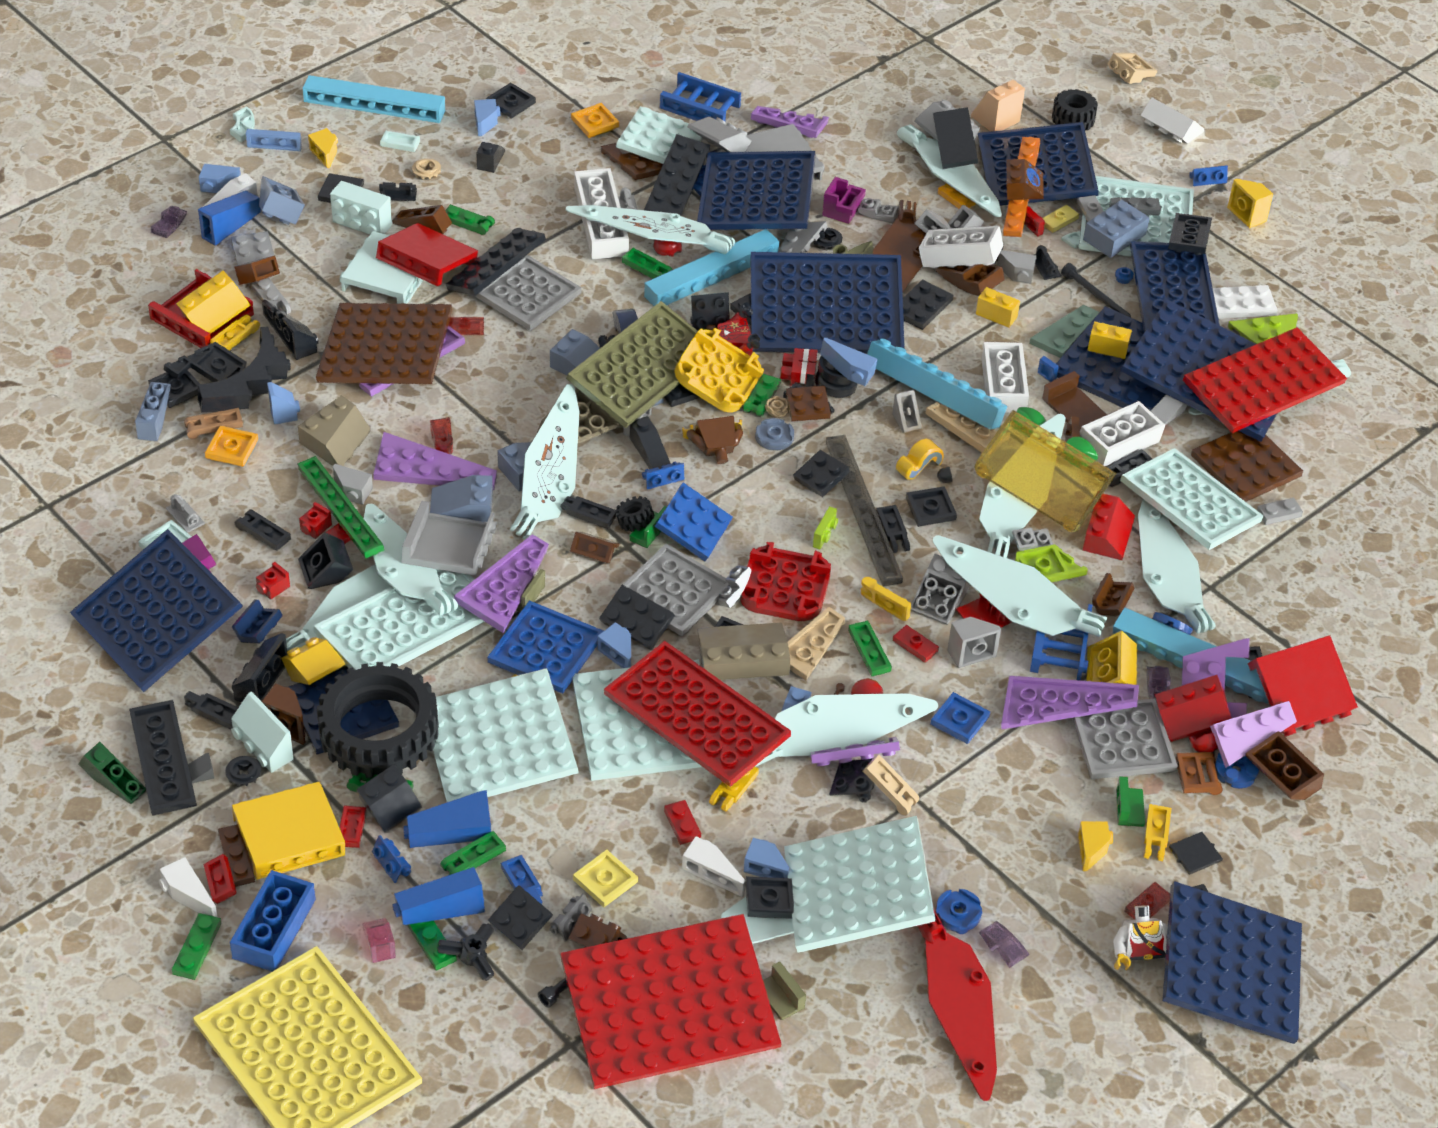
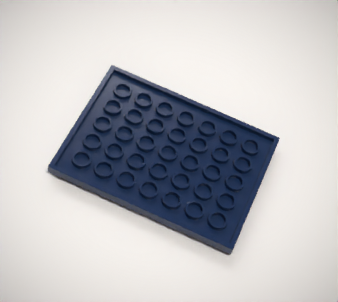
M751 252V309L753 310L751 315V335L756 333L760 338V347L758 349L753 348L752 352H794L795 348L818 350V353H820L824 337L865 354L868 353L871 342L880 339H886L891 342V345L905 349L901 255Z
M1166 299L1124 363L1121 372L1220 421L1185 384L1183 377L1185 374L1256 344ZM1277 414L1238 431L1262 442Z

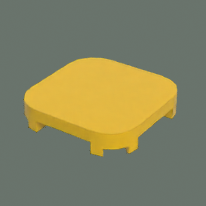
M701 328L677 362L674 369L675 377L681 385L716 408L731 413L738 411L746 402L763 374L764 369L761 368L757 360L759 356L754 352L749 356L718 336L721 330L716 328L713 330H702Z

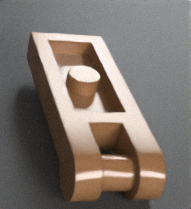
M239 408L191 416L184 420L185 427L187 428L186 433L190 439H195L202 434L217 432L220 426L233 429L243 427Z

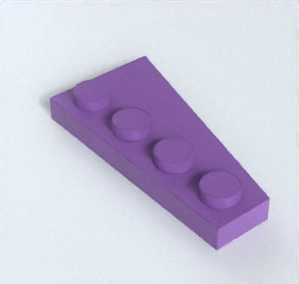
M757 106L751 113V120L757 121L760 124L772 125L775 128L794 124L801 134L809 138H817L828 124L829 119L827 116H823L822 119L814 118V114L800 116L795 111L781 113L780 109Z
M890 737L887 743L874 740L867 743V746L853 744L846 746L843 750H841V747L810 753L812 764L817 763V766L830 765V761L833 760L845 763L852 761L853 757L859 756L864 760L874 758V754L882 753L883 756L895 755V751L900 750V745L897 737Z

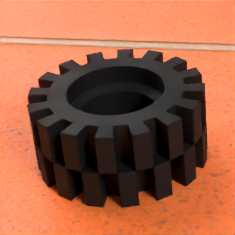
M634 496L631 500L627 498L626 502H620V505H617L615 510L621 529L625 531L630 529L631 532H634L635 529L639 531L641 527L646 528L647 524H650L655 516L650 500L639 496L638 499Z

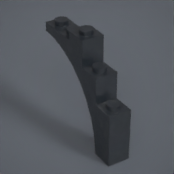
M260 327V350L249 366L227 379L198 385L197 400L201 413L239 408V410L249 409V401H252V395L268 394V382L287 379V373L291 370L290 360L286 358L284 351L279 352L278 347L274 346V335L270 334L268 327Z

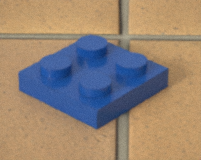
M953 692L932 717L930 725L969 744L990 717V711Z

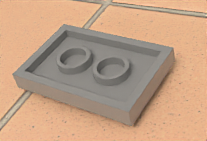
M268 231L231 237L237 266L274 256Z

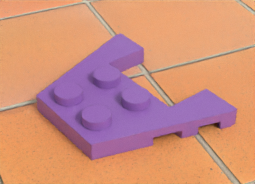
M1250 638L1183 656L1182 685L1218 675L1225 693L1226 657L1249 658ZM1227 702L1232 719L1247 714V703Z

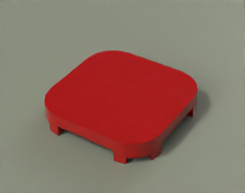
M766 542L765 546L758 547L757 549L753 548L747 565L751 569V574L745 589L740 595L742 605L747 610L755 613L794 621H809L817 617L822 610L831 573V563L822 557V553L815 550L814 555L778 549L774 548L775 542Z

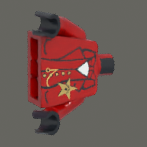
M743 302L740 305V313L737 312L730 320L717 325V329L721 330L718 336L751 356L752 349L760 347V338L756 333L750 334L747 318H744V316L750 317L753 314V310L748 302Z

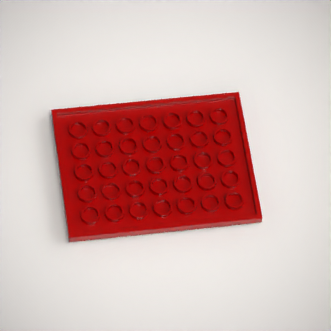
M744 914L571 950L560 954L594 1089L776 1049L782 1045Z

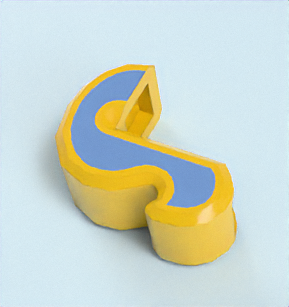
M927 438L919 440L911 447L906 457L901 456L896 463V470L905 479H914L931 460H934L940 466L943 462L944 453L932 440Z

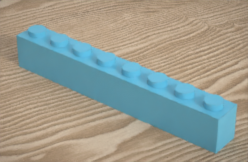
M311 75L308 76L303 86L304 102L435 123H440L445 113V96Z
M767 229L735 242L727 254L715 251L645 282L644 297L653 306L660 301L665 305H669L751 268V252H779V240Z
M886 339L871 342L867 355L878 359L877 370L990 430L1000 427L1008 406L1003 404L999 398L986 395L985 391L972 388L968 382L953 378V374L938 370L936 365L923 362L919 356L906 353L905 349L891 345V342Z
M1125 607L1113 625V634L1123 631L1137 644V650L1148 652L1160 660L1173 663L1179 668H1183V656L1217 647ZM1226 657L1225 686L1232 688L1237 693L1246 694L1258 702L1268 704L1269 701L1257 670L1250 671L1247 663L1250 660Z

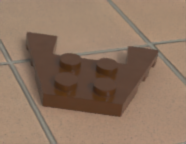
M616 143L601 146V153L603 155L607 154L613 163H618L621 169L634 180L657 176L662 169V163L631 152L622 154L620 149L616 147Z

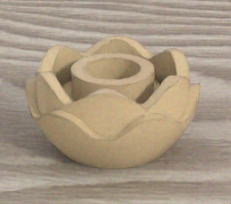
M779 396L768 399L767 405H765L767 413L774 418H781L789 412L787 399L780 398Z

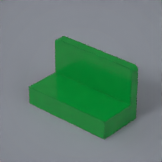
M664 506L659 513L654 512V519L651 520L650 524H647L646 528L641 527L639 531L635 529L630 534V541L648 548L661 533L655 525L667 506Z
M1119 776L1116 787L1118 825L1144 827L1143 789L1129 788L1128 777Z

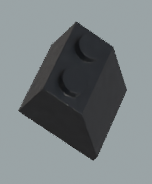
M326 532L298 558L309 589L340 583L353 570L344 541Z
M395 764L356 789L360 800L384 833L405 820L407 816L414 814L422 808L407 780Z

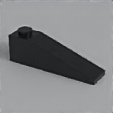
M266 299L262 300L263 315L296 360L318 353L317 344H319L315 333H312L306 325Z

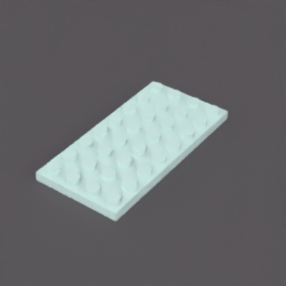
M436 569L442 589L452 598L475 580L468 574ZM390 587L314 625V632L320 639H325L329 642L349 669L353 667L354 670L361 668V664L368 663L369 667L376 666V662H383V666H391V663L400 666L485 621L458 605L456 610L441 616L425 600L403 596L393 587Z

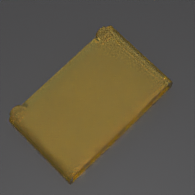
M1014 410L1009 414L974 466L978 476L986 478L1060 524L1069 532L1079 531L1116 475L1109 468Z

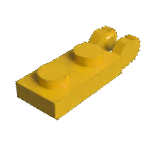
M245 315L212 338L210 344L217 342L230 351L250 334H254L259 330L260 322L257 320L251 322L252 318Z
M864 577L861 580V585L863 586L861 588V595L865 596L866 599L902 621L910 618L911 603L877 584V581L872 579V577Z
M754 767L731 787L721 782L711 795L709 804L714 806L721 797H724L726 799L722 803L721 810L726 812L733 803L738 801L759 773V768Z
M1149 804L1144 839V858L1149 859L1151 856V845L1160 846L1157 858L1158 861L1163 862L1165 848L1168 843L1172 808Z

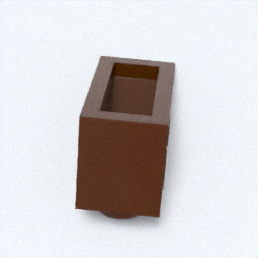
M275 255L234 267L239 285L257 282L280 274Z

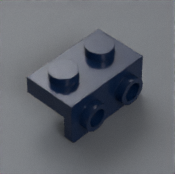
M254 599L232 625V629L241 643L260 644L270 630L277 625L283 614L280 609L263 608L260 601Z

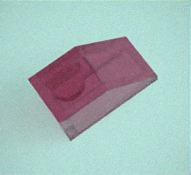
M382 918L362 923L372 962L376 963L396 958L395 941L387 919Z

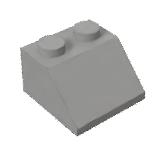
M973 617L958 619L952 622L947 651L957 667H965L996 657L1001 628L998 625Z

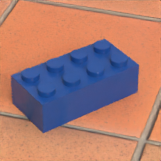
M271 870L230 941L232 959L272 972L278 969L316 900L314 883Z

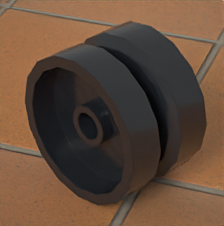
M821 355L815 378L816 386H825L826 394L834 398H844L855 393L858 383L848 380Z

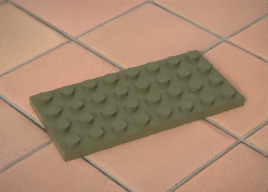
M660 301L569 372L566 379L623 427L627 428L680 384L675 377V366L698 331Z

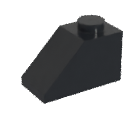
M482 142L476 152L477 169L494 173L505 153V148L497 144Z

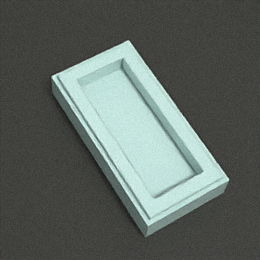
M386 130L380 140V146L415 152L420 142V137Z

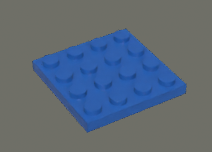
M529 600L487 657L488 663L516 675L547 668L553 689L563 694L572 682L573 676L580 671L597 647L598 635L604 630Z

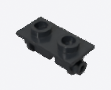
M393 182L379 184L380 194L389 196L390 201H416L417 188L413 183H399V188Z
M1039 245L1036 248V254H1034L1036 255L1035 265L1043 279L1048 280L1062 277L1058 266L1054 264L1048 254L1047 248Z

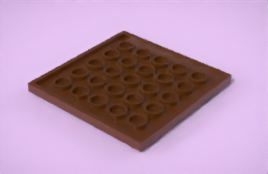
M339 303L316 374L317 383L432 384L453 311L452 304Z

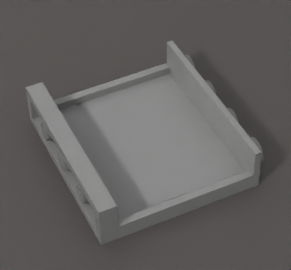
M794 124L746 136L752 142L745 152L812 151L808 142L804 140L800 130H797ZM816 156L814 173L819 180H822L824 165Z
M421 501L402 546V563L476 576L478 568L483 566L488 545H491L492 534H495L497 522L493 521L494 513L490 514L488 522L429 513L430 502Z

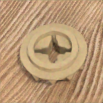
M424 158L413 164L412 172L417 178L421 177L422 180L428 178L430 180L431 177L437 178V175L441 174V165L434 159Z

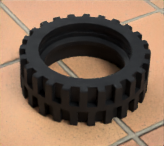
M376 662V666L369 667L368 663L361 664L360 669L354 670L353 667L348 669L345 676L337 675L335 683L333 685L328 683L325 687L326 695H320V705L317 706V719L324 753L328 752V759L332 763L337 761L338 768L343 771L348 768L352 775L358 776L359 773H363L366 778H373V775H379L395 764L401 774H403V769L409 767L412 770L417 767L416 761L421 760L423 762L427 758V750L432 751L435 747L434 740H437L439 735L435 693L432 692L429 682L424 683L422 675L419 673L413 675L412 669L408 667L400 669L398 664L391 663V666H383V662ZM373 700L396 701L409 707L416 714L414 723L407 730L395 737L384 740H364L354 737L343 730L340 725L343 717L351 709Z

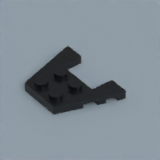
M214 342L195 350L194 354L186 357L184 355L179 357L176 362L164 364L163 370L178 379L188 369L192 368L210 381L217 382L241 372L246 368L247 362L222 345Z

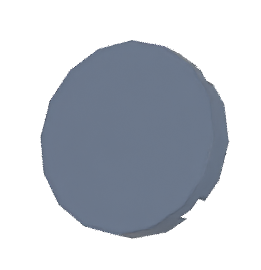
M765 419L759 426L757 425L755 439L760 446L768 450H783L793 443L794 429L790 423H784L782 419Z

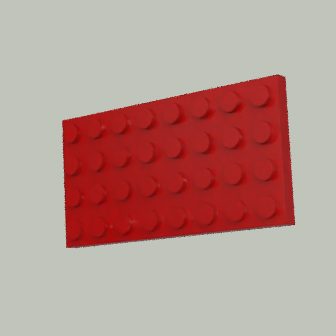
M1298 327L1185 374L1183 377L1185 384L1231 433L1340 386L1347 380V377Z
M666 641L662 642L604 688V695L729 787L791 737V730Z

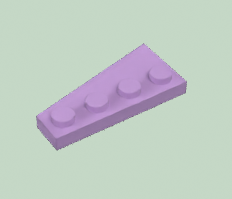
M1287 701L1213 724L1210 727L1226 768L1245 756V753L1277 731L1282 732L1297 722L1290 702Z

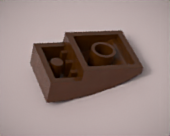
M992 264L957 265L955 267L939 266L935 268L936 272L949 283L975 296H980L986 287L993 289L1005 280L1003 268Z

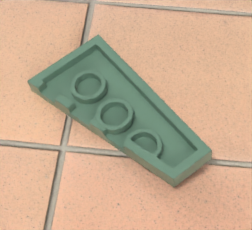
M1082 305L1031 337L1029 344L1061 358L1100 312Z

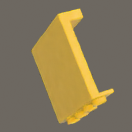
M320 781L232 805L233 821H237L253 863L256 880L266 878L271 870L284 873L345 856V840Z

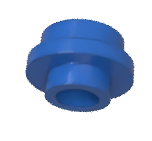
M1121 267L1116 270L1115 277L1119 283L1128 284L1133 279L1134 273L1127 267Z

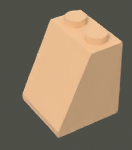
M1011 80L988 91L971 113V117L990 132L1001 131L1020 122L1025 88L1015 80Z

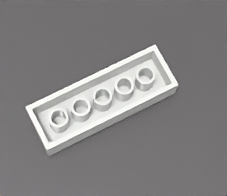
M610 168L574 171V188L579 206L596 205L621 208ZM582 217L592 259L621 257L629 251L627 231Z

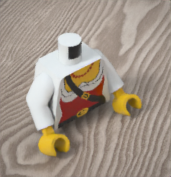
M1135 906V920H1125L1123 926L1119 928L1113 940L1115 957L1117 958V961L1114 963L1116 970H1119L1120 962L1125 965V970L1127 971L1131 961L1166 957L1168 926L1157 918H1149V906Z

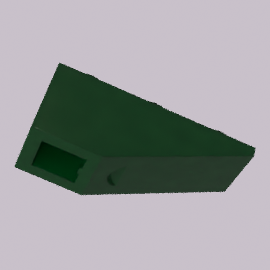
M98 742L78 763L93 780L129 804H132L146 791V787L101 742Z

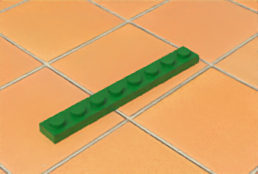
M314 456L297 463L299 471L331 511L332 515L363 556L369 558L384 551L383 543L318 458Z

